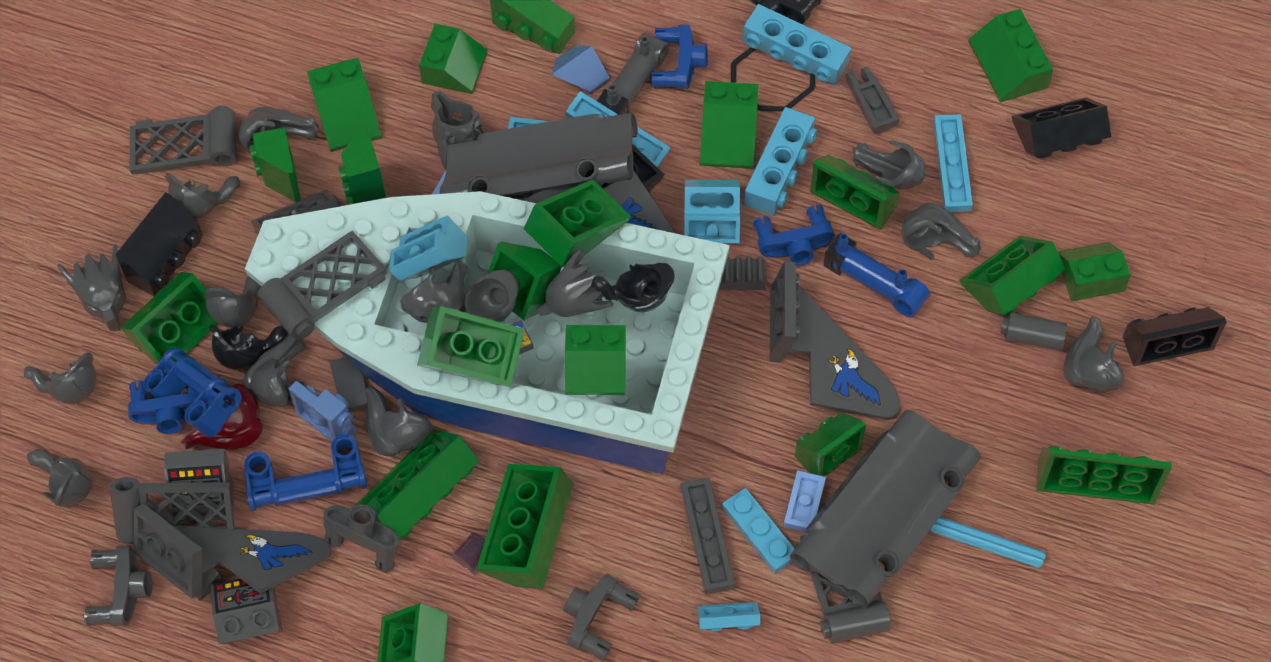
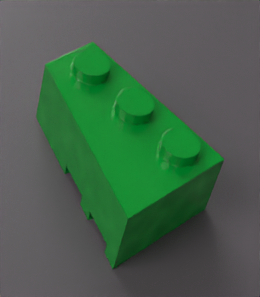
M490 0L493 24L502 30H508L517 34L523 40H530L545 50H551L560 54L575 33L574 16L551 0Z

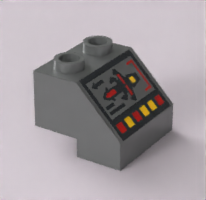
M224 449L165 453L164 472L166 483H230L234 514V483L229 473V460ZM180 493L177 496L187 505L195 499L189 493ZM210 493L206 497L218 505L224 500V493ZM201 502L193 508L204 517L211 511L210 508ZM169 503V509L174 517L182 511L173 503ZM186 514L180 521L192 522L195 519ZM218 514L211 518V520L223 519Z
M241 578L211 584L213 618L219 644L282 631L275 587L260 594Z

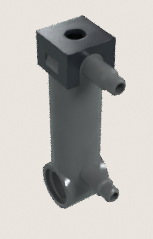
M643 33L635 45L634 53L614 83L608 87V90L604 89L597 102L618 115L629 113V106L652 71L665 60L669 43Z

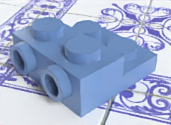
M295 381L288 388L297 415L331 442L341 434L354 436L357 428L351 422L353 414L348 411L349 405L341 395L337 393L333 395L326 389L319 395L311 386L307 385L304 387L298 381Z

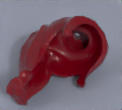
M238 383L232 386L241 393V403L224 423L222 429L213 437H206L198 430L193 431L181 441L182 444H185V449L195 446H206L235 450L250 446L259 438L263 426L258 418L259 404L244 384ZM226 397L225 400H227L228 402L231 403L232 400H230L228 397Z

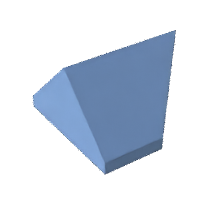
M576 45L556 59L551 74L584 89L589 95L610 81L609 75L592 46Z

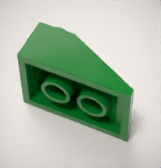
M359 58L307 71L330 152L346 148L358 128L364 124L367 126L371 141L382 138Z
M705 81L700 166L753 169L759 84Z
M592 179L535 204L523 229L561 267H564L579 249H582L586 255L627 223L631 216Z
M443 306L432 307L417 366L511 387L525 329Z

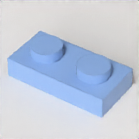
M797 470L783 527L808 533L806 528L818 513L826 477Z

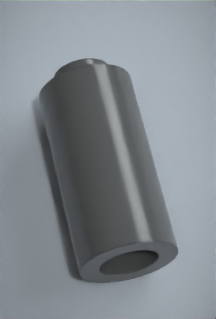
M1010 312L1009 318L1003 317L1000 333L1006 334L1005 340L1062 351L1067 323Z

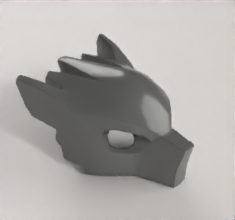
M441 91L432 94L431 109L435 113L432 134L438 145L441 162L446 170L447 147L449 144L477 140L478 135L486 133V131L481 127L480 116L473 110L472 105L452 100ZM452 113H460L463 116V120L452 116Z
M117 244L113 245L111 263H109L104 254H100L99 262L90 255H86L83 268L77 262L74 264V276L61 264L57 265L76 292L85 310L90 315L102 319L110 331L119 328V312L126 299L119 261L116 257L118 252Z
M579 249L571 257L563 270L548 285L546 302L537 309L540 317L552 313L561 317H570L613 306L612 301H602L603 294L601 291L597 292L595 288L591 287L594 276L605 277L606 274L604 271L589 272L590 266L588 263L584 265L579 264L585 255L582 249Z

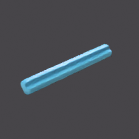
M941 516L930 529L933 533L1037 568L1042 567L1046 557V553L1042 550Z

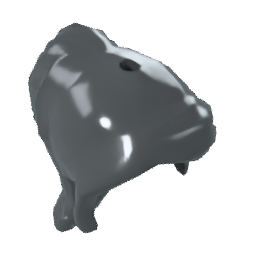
M258 107L251 110L248 116L241 122L239 139L241 145L251 154L249 146L254 145L252 135L254 133L285 127L287 135L296 134L310 139L314 138L316 132L319 131L318 125L311 116L306 118L287 110Z
M891 140L890 144L902 148L895 150L893 153H880L870 150L866 143H859L857 148H853L854 164L856 166L860 164L869 172L882 175L883 178L875 177L877 181L897 189H910L923 182L925 176L924 161L908 144Z
M927 202L918 209L911 211L902 225L901 234L904 243L910 249L927 256L929 259H932L934 255L926 247L935 246L942 241L955 245L963 252L965 257L973 258L975 255H979L981 250L979 238H975L957 217L935 203Z
M459 260L453 266L451 275L446 283L434 282L436 271L434 268H430L428 278L402 297L400 300L401 309L423 323L428 322L432 307L443 306L464 312V299L466 297L464 277L468 266Z
M1094 316L1090 318L1086 329L1077 337L1069 349L1063 371L1064 377L1073 386L1086 387L1094 392L1103 393L1120 388L1124 383V374L1119 367V363L1113 360L1116 343H1110L1108 352L1105 354L1098 348L1103 329L1100 319Z
M289 335L265 352L247 370L242 384L249 389L251 394L255 395L259 402L274 407L289 406L293 402L288 389L289 385L285 369L291 364L290 360L303 351L305 346L303 339H293Z
M374 386L365 389L368 436L373 448L380 455L392 457L400 454L402 451L415 449L429 436L432 429L430 421L414 411L409 412L403 403V398L400 397L397 400L400 412H393L387 409L384 396L379 390L374 388Z

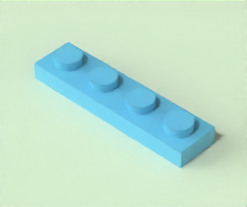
M581 91L565 113V116L568 118L590 114H600L605 117L618 115ZM639 127L637 137L632 138V144L656 167L661 165L670 152L671 147Z
M961 114L934 115L933 123L944 209L948 212L972 211L973 203Z

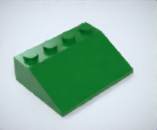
M1059 446L1042 447L1038 459L1037 491L1154 505L1170 473L1172 462L1152 460L1146 456L1133 458L1124 457L1118 453L1098 454L1086 449L1072 451L1064 450Z

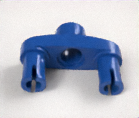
M681 24L678 27L669 28L655 27L656 38L667 43H679L678 68L675 71H652V87L688 89L692 81L694 68H707L708 66L707 44H693L690 24Z
M816 205L818 212L815 211L814 206L807 209L806 213L812 226L774 234L771 220L768 216H763L764 224H762L761 217L756 218L753 224L759 238L757 243L760 253L765 257L789 256L791 262H796V266H802L811 262L814 259L813 251L829 244L835 236L832 225L827 222L823 206Z
M138 381L137 389L136 382H131L129 385L131 402L128 404L129 419L139 424H156V429L162 434H174L182 429V420H185L187 408L200 395L187 385L188 393L148 399V394L143 388L144 381Z

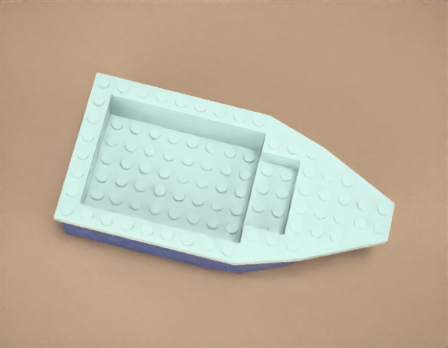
M479 191L388 197L264 220L245 267L246 274L260 286L272 278H282L350 231H353L386 268L385 281L373 289L369 286L315 322L313 327L368 379L397 400L400 397L403 398L404 405L412 411L469 430L654 473H664L669 452L674 453L730 245L625 223L587 253L579 264L584 265L588 263L590 266L589 272L604 271L606 274L604 278L613 286L616 285L621 274L631 270L629 268L630 264L634 266L636 263L644 265L667 263L673 268L675 278L663 304L654 310L640 313L624 307L619 301L611 300L613 306L570 317H561L554 313L540 317L537 314L525 321L512 312L501 323L510 325L522 320L534 349L519 354L511 387H506L417 366L427 323L419 322L401 309L400 300L415 286L425 281L429 273L420 278L399 281L389 271L391 250L399 247L401 236L448 215L467 235L466 257L460 260L468 266L464 277V289L467 295L469 286L480 276L488 273L499 242L538 248L546 252L523 229L536 203ZM351 242L342 248L341 255L356 256L358 248ZM324 260L318 264L317 271L332 272L334 261ZM339 262L338 273L353 274L355 263ZM457 262L438 269L433 281L446 283L451 275L453 266ZM360 263L358 274L369 275L376 268L372 264ZM300 276L292 283L296 287L309 288L311 277ZM316 278L314 289L329 290L331 279ZM336 279L334 290H347L351 286V281ZM312 296L311 305L315 310L327 302V297ZM566 325H626L625 395H565Z

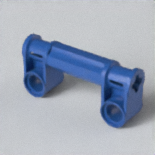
M169 349L156 367L146 376L143 383L144 390L153 397L158 398L181 394L188 385L200 395L187 408L185 421L206 437L215 436L222 429L231 414L239 407L241 393L236 388L229 387L225 380L204 367L193 357L186 356L182 349ZM173 357L178 361L175 363L171 358ZM226 397L232 400V402L230 403L227 400H225Z
M341 434L333 439L331 443L333 469L278 480L275 478V471L268 455L261 451L250 453L244 461L247 481V497L251 511H256L257 507L271 504L280 506L340 494L345 489L360 486L363 489L367 488L365 471L356 440L348 434ZM345 448L352 449L347 455L339 454ZM257 466H266L265 469L259 473L253 472Z

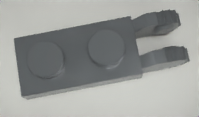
M866 66L860 69L861 77L864 80L862 84L859 83L852 71L845 74L849 88L874 134L898 126L899 118L878 79L874 78L869 67Z

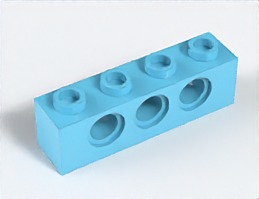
M760 4L757 5L743 27L742 42L746 43L749 47L759 49L774 59L791 64L797 70L805 71L809 74L812 73L823 82L835 85L849 63L851 47Z
M787 107L784 108L745 190L744 206L775 216L778 207H784L788 197L786 190L788 186L793 187L798 175L796 169L798 165H803L808 153V150H806L808 143L813 144L817 135V129L814 128L815 117Z

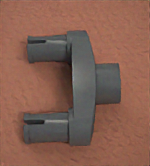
M363 504L347 508L336 505L325 510L323 525L326 528L325 541L328 544L331 542L332 547H338L346 538L357 545L376 552L375 567L378 570L381 568V563L382 572H389L394 568V555L398 551V536L387 526L375 519V511L370 506Z
M130 545L118 546L112 550H92L91 556L95 557L90 558L92 569L116 567L114 593L111 605L87 606L85 608V612L89 613L84 614L85 623L87 626L96 624L126 626L131 621L137 598L151 596V574L147 570L138 571L136 555Z
M609 574L603 576L589 594L575 587L563 608L564 612L576 618L567 645L576 650L581 648L601 661L605 660L612 644L591 634L589 626L604 600L611 599L632 612L635 607L634 605L637 604L641 595L617 583L618 579Z

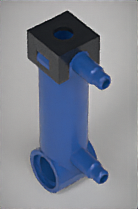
M840 233L825 251L823 266L839 276L842 272L892 302L894 308L902 315L914 317L930 296V291L926 285L914 278L907 279V272L904 269L899 270L898 273L857 249V242L850 239L847 234Z

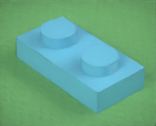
M757 602L698 606L700 629L720 631L728 627L750 629L753 626L761 625Z

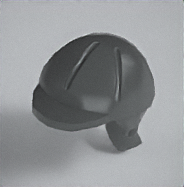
M169 173L165 175L169 183L168 194L179 202L195 219L206 216L215 206L228 201L231 194L240 185L239 177L232 176L225 180L219 191L212 192L208 190V185L205 188L203 184L195 187V181L192 184L191 181L182 184Z
M505 269L480 276L469 286L468 293L464 299V312L503 322L512 313L516 305L519 286L517 279L510 271Z
M248 276L241 295H236L223 288H208L204 296L206 308L213 320L220 325L229 328L242 326L250 320L255 312V300L261 286Z
M85 353L74 362V365L70 363L71 369L69 372L62 374L53 372L52 375L48 373L50 379H47L38 368L31 366L25 367L24 377L31 379L38 391L49 393L57 401L67 404L79 403L85 400L95 387L96 372L92 364L93 354Z
M35 449L27 454V459L31 466L40 467L50 473L49 488L51 493L43 492V494L55 503L56 506H74L87 497L91 489L92 479L89 470L83 462L76 458L59 457L56 460L48 451L42 449Z

